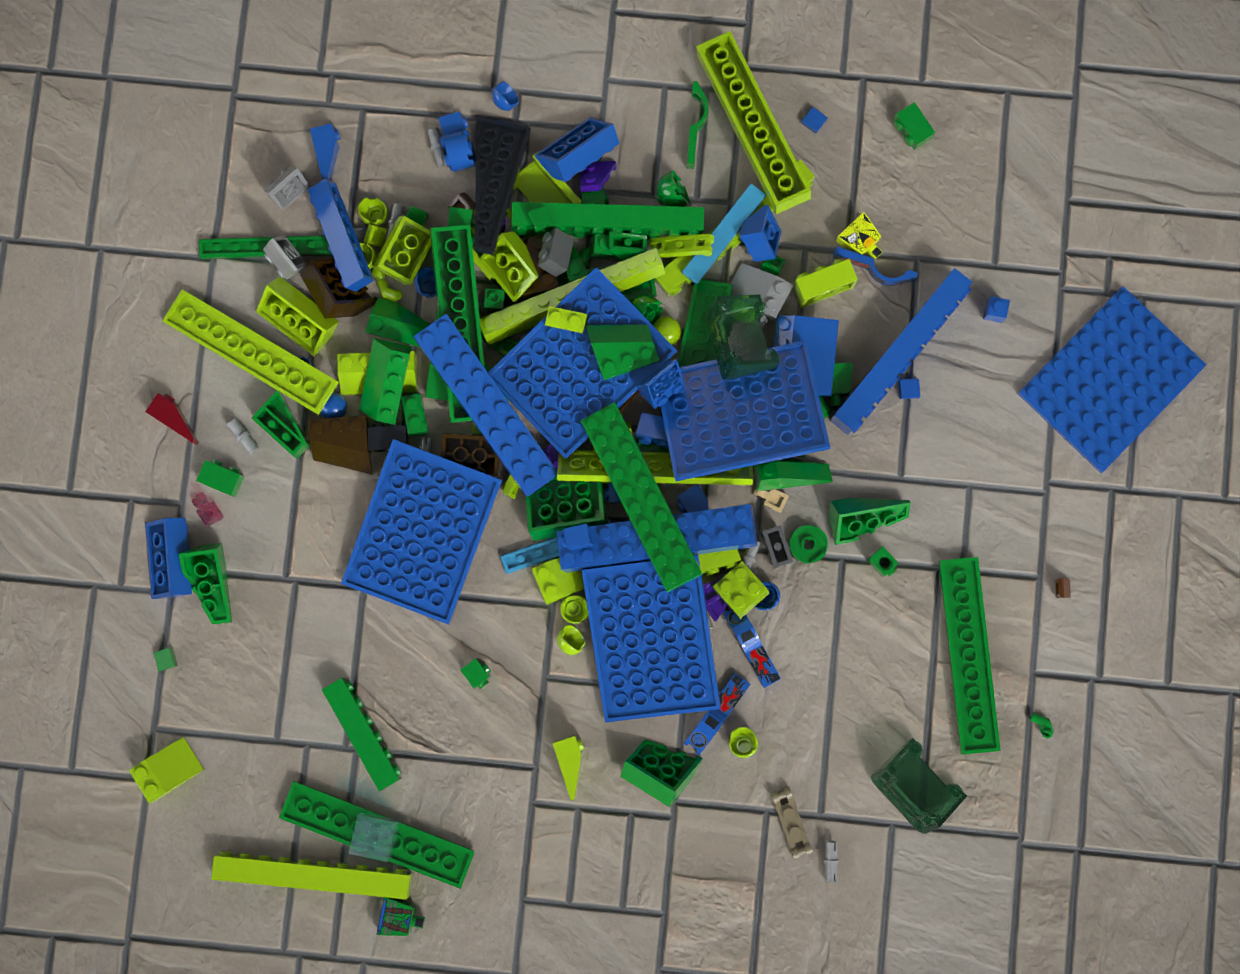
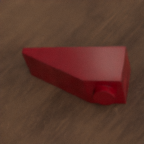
M157 393L145 412L193 444L198 445L199 441L180 407L173 403L175 399L166 393L164 396Z

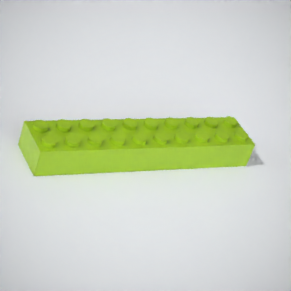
M731 31L696 46L697 57L776 215L810 200L811 189Z

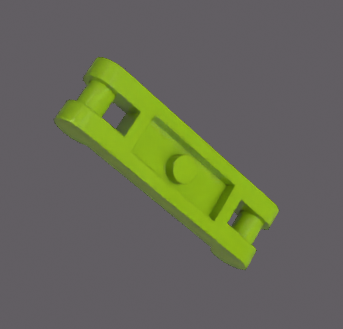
M712 234L651 238L649 246L651 249H657L660 258L690 255L711 256L713 252L711 245L714 243L715 237Z

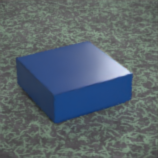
M812 107L801 124L817 134L828 117Z
M919 379L899 380L900 400L920 398Z

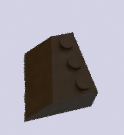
M545 234L523 240L539 277L516 302H513L506 293L504 306L523 302L559 287L557 276L555 277L538 267L539 253L543 244L542 238Z
M334 258L310 259L300 273L325 319L355 317L374 306L378 299L376 296L372 298L366 292L368 290L366 286L358 291L345 288L341 282L340 272L335 267Z
M363 415L308 420L309 441L313 460L372 475L371 452L368 450L369 418Z
M442 434L441 457L494 477L498 476L500 460L482 435Z

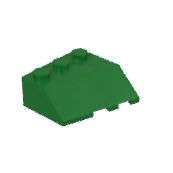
M586 325L600 371L605 381L660 362L648 325Z
M644 739L625 761L620 777L670 807L688 786L703 758L696 756L695 759L686 756V752L679 750V753L668 750L667 746Z

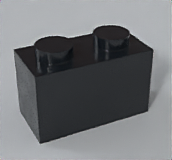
M395 423V425L392 424V426L384 427V424H373V427H368V450L371 453L389 452L393 439L409 444L407 426H403V423Z

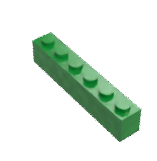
M340 678L323 688L322 692L380 792L402 779L400 776L402 771L398 764H393L391 751L388 747L384 748L380 732L378 730L375 731L371 725L373 723L371 716L363 711L362 707L364 704L359 696L356 697L352 691L354 690L353 684L349 679Z

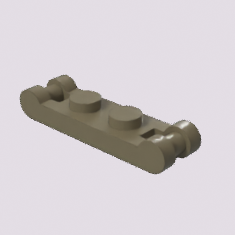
M788 786L780 792H771V796L793 858L796 860L801 855L813 854L792 792ZM787 798L788 803L781 805L780 800ZM802 841L803 847L796 848L795 843Z

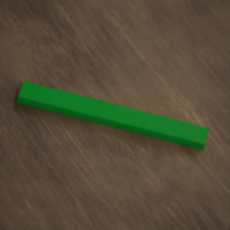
M324 235L287 237L301 256L332 255L328 248L329 243ZM275 237L199 239V258L265 257L263 249Z

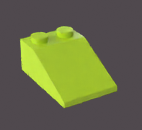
M515 231L502 233L499 236L494 255L484 253L480 257L482 263L513 302H516L539 277L526 245Z
M560 557L532 568L546 605L585 590L582 571L567 573L562 571Z
M577 735L553 742L570 800H574L576 797L582 759L581 750L585 749L582 739L577 738Z
M185 737L137 764L129 772L148 803H153L205 769Z

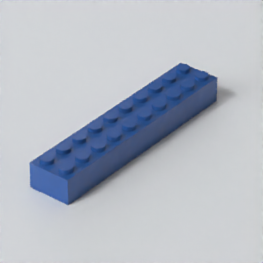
M954 268L830 421L847 435L851 431L855 433L864 423L861 419L863 417L867 418L876 408L873 404L875 402L879 404L888 392L885 389H891L899 380L898 373L902 375L912 364L909 360H914L924 349L921 345L924 344L926 346L936 333L933 330L938 331L948 319L945 316L949 317L960 305L957 301L962 302L972 290L969 286L973 282Z
M447 314L413 336L525 496L528 497L557 476L555 467Z
M750 504L673 515L693 555L758 546L753 507ZM631 521L590 526L594 546L573 551L563 545L562 535H564V530L557 531L561 570L566 573L582 571V569L650 560Z

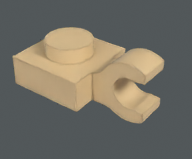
M756 487L753 495L765 500L764 506L778 513L782 512L789 497L776 489L767 492L757 491Z

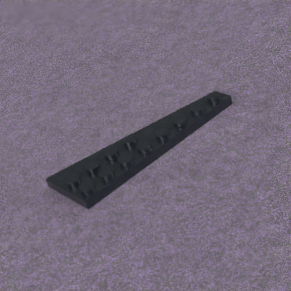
M477 116L475 251L494 255L530 137L531 128L482 116Z

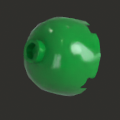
M674 170L666 173L659 179L656 188L658 193L655 196L659 204L685 207L690 203V198L685 186L682 187L679 182L681 181L680 177Z
M640 295L630 300L633 306L652 325L660 318L663 308L660 307L662 302L650 295Z

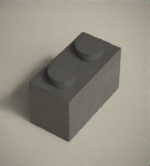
M558 228L545 233L542 238L543 244L539 253L538 267L555 277L567 271L574 238Z
M781 525L761 532L772 568L776 569L791 564L793 559Z

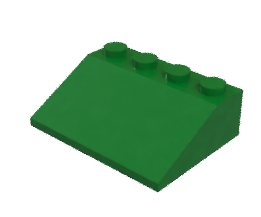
M556 476L528 497L526 496L528 532L533 541L557 537V531L578 525L597 526L608 524L603 485L600 481H557Z

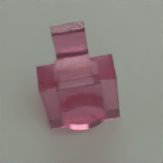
M203 492L195 495L196 498L191 500L193 505L198 508L196 512L206 527L224 518L215 502L209 503Z

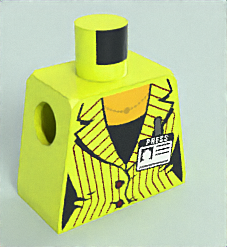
M864 212L836 239V242L845 249L862 255L868 253L874 260L883 253L876 245L881 235Z

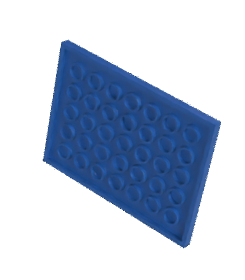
M597 267L556 306V308L587 314L583 334L545 326V317L488 372L502 394L565 459L589 438L581 423L582 419L614 402L620 408L638 390L637 386L677 352ZM586 325H648L660 362L605 381L600 371Z
M1122 286L1022 388L1018 395L1100 473H1103L1207 364Z
M806 340L679 367L684 385L678 393H673L667 402L661 406L675 481L830 449Z
M393 439L341 584L449 625L502 479Z
M694 554V557L700 567L699 554ZM651 560L582 569L605 723L721 709L702 575L668 593Z

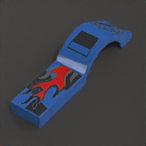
M837 246L832 257L837 260L841 258L844 260L850 259L852 265L868 269L872 278L882 285L895 286L914 282L918 275L917 272L908 270L898 278L885 277L877 271L874 265V258Z
M732 609L728 612L724 610L722 613L735 633L763 688L780 680L781 678L747 615L740 619Z
M734 673L719 694L721 709L708 710L684 744L686 746L688 744L698 750L696 753L700 755L751 684Z

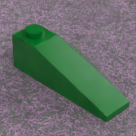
M378 297L370 313L365 332L370 335L419 347L413 336L430 324L399 303Z
M785 458L752 465L757 491L833 482L829 464Z
M845 498L830 501L829 520L835 545L859 540V536L869 532V534L876 532L875 529L883 525L888 527L908 518L910 500Z
M222 543L201 545L180 552L179 559L182 573L189 580L194 594H197L202 603L201 606L212 625L232 622L226 561Z

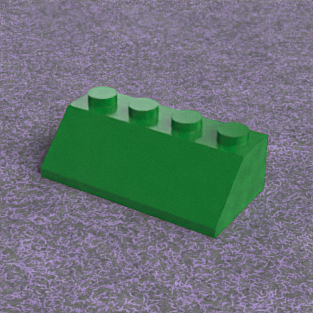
M377 338L373 339L359 410L376 421L395 425L412 346Z

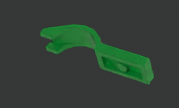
M693 81L692 97L702 104L704 115L700 121L690 126L687 169H694L697 132L706 124L709 113L708 100L698 81Z

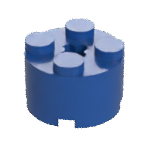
M467 129L446 134L440 138L442 147L447 152V155H444L445 162L451 171L456 172L476 167V154L473 143L467 139V137H470Z

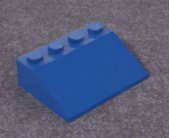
M777 315L774 347L806 340L818 395L831 396L839 320Z

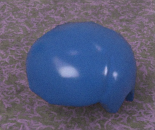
M502 81L492 89V100L499 109L510 111L519 104L517 94L506 82Z
M431 267L422 268L416 274L414 281L415 289L424 297H436L434 270Z
M333 392L320 414L324 419L343 417L347 411V402L341 394Z
M763 581L762 583L768 589L769 594L755 608L767 611L778 605L781 592L774 583Z

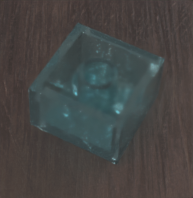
M363 812L359 813L349 854L385 862L391 860L399 820Z

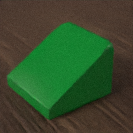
M410 206L407 218L424 227L429 217L428 213Z
M545 206L527 212L536 232L553 224Z
M776 255L775 259L765 260L760 270L778 276L786 260Z
M169 647L154 653L159 672L178 666L173 648Z

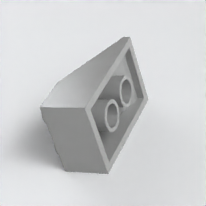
M290 166L282 170L280 176L275 181H270L266 185L264 192L281 211H284L310 186L296 167Z
M285 235L272 238L263 249L266 259L270 263L273 262L277 267L276 271L287 280L301 271L307 264Z
M741 263L731 282L733 285L731 300L733 301V298L747 300L753 304V311L758 309V313H761L762 316L764 315L768 320L775 322L777 315L793 288V284L778 276Z

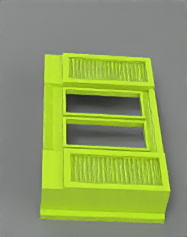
M535 154L532 156L533 162L518 173L514 190L518 188L530 202L582 203L564 181L552 178L535 158ZM508 208L507 216L512 221V211ZM473 227V229H472V234H474V235H475V227ZM528 234V236L525 237L523 240H525V239H527V238H529V237H534L535 235H533V234ZM474 239V245L472 246L474 263L489 280L495 281L496 279L480 260L484 253L475 251Z

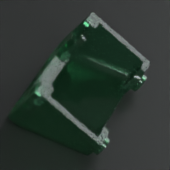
M761 294L718 296L707 312V325L723 380L736 379L774 369L780 363L779 354L775 349L768 350L763 334L760 317L765 312V304L762 302Z
M911 738L871 776V780L917 831L927 834L941 827L967 795L959 785H945L920 758L923 754L922 745L914 738Z

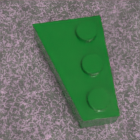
M278 390L251 417L296 459L310 446L283 394Z

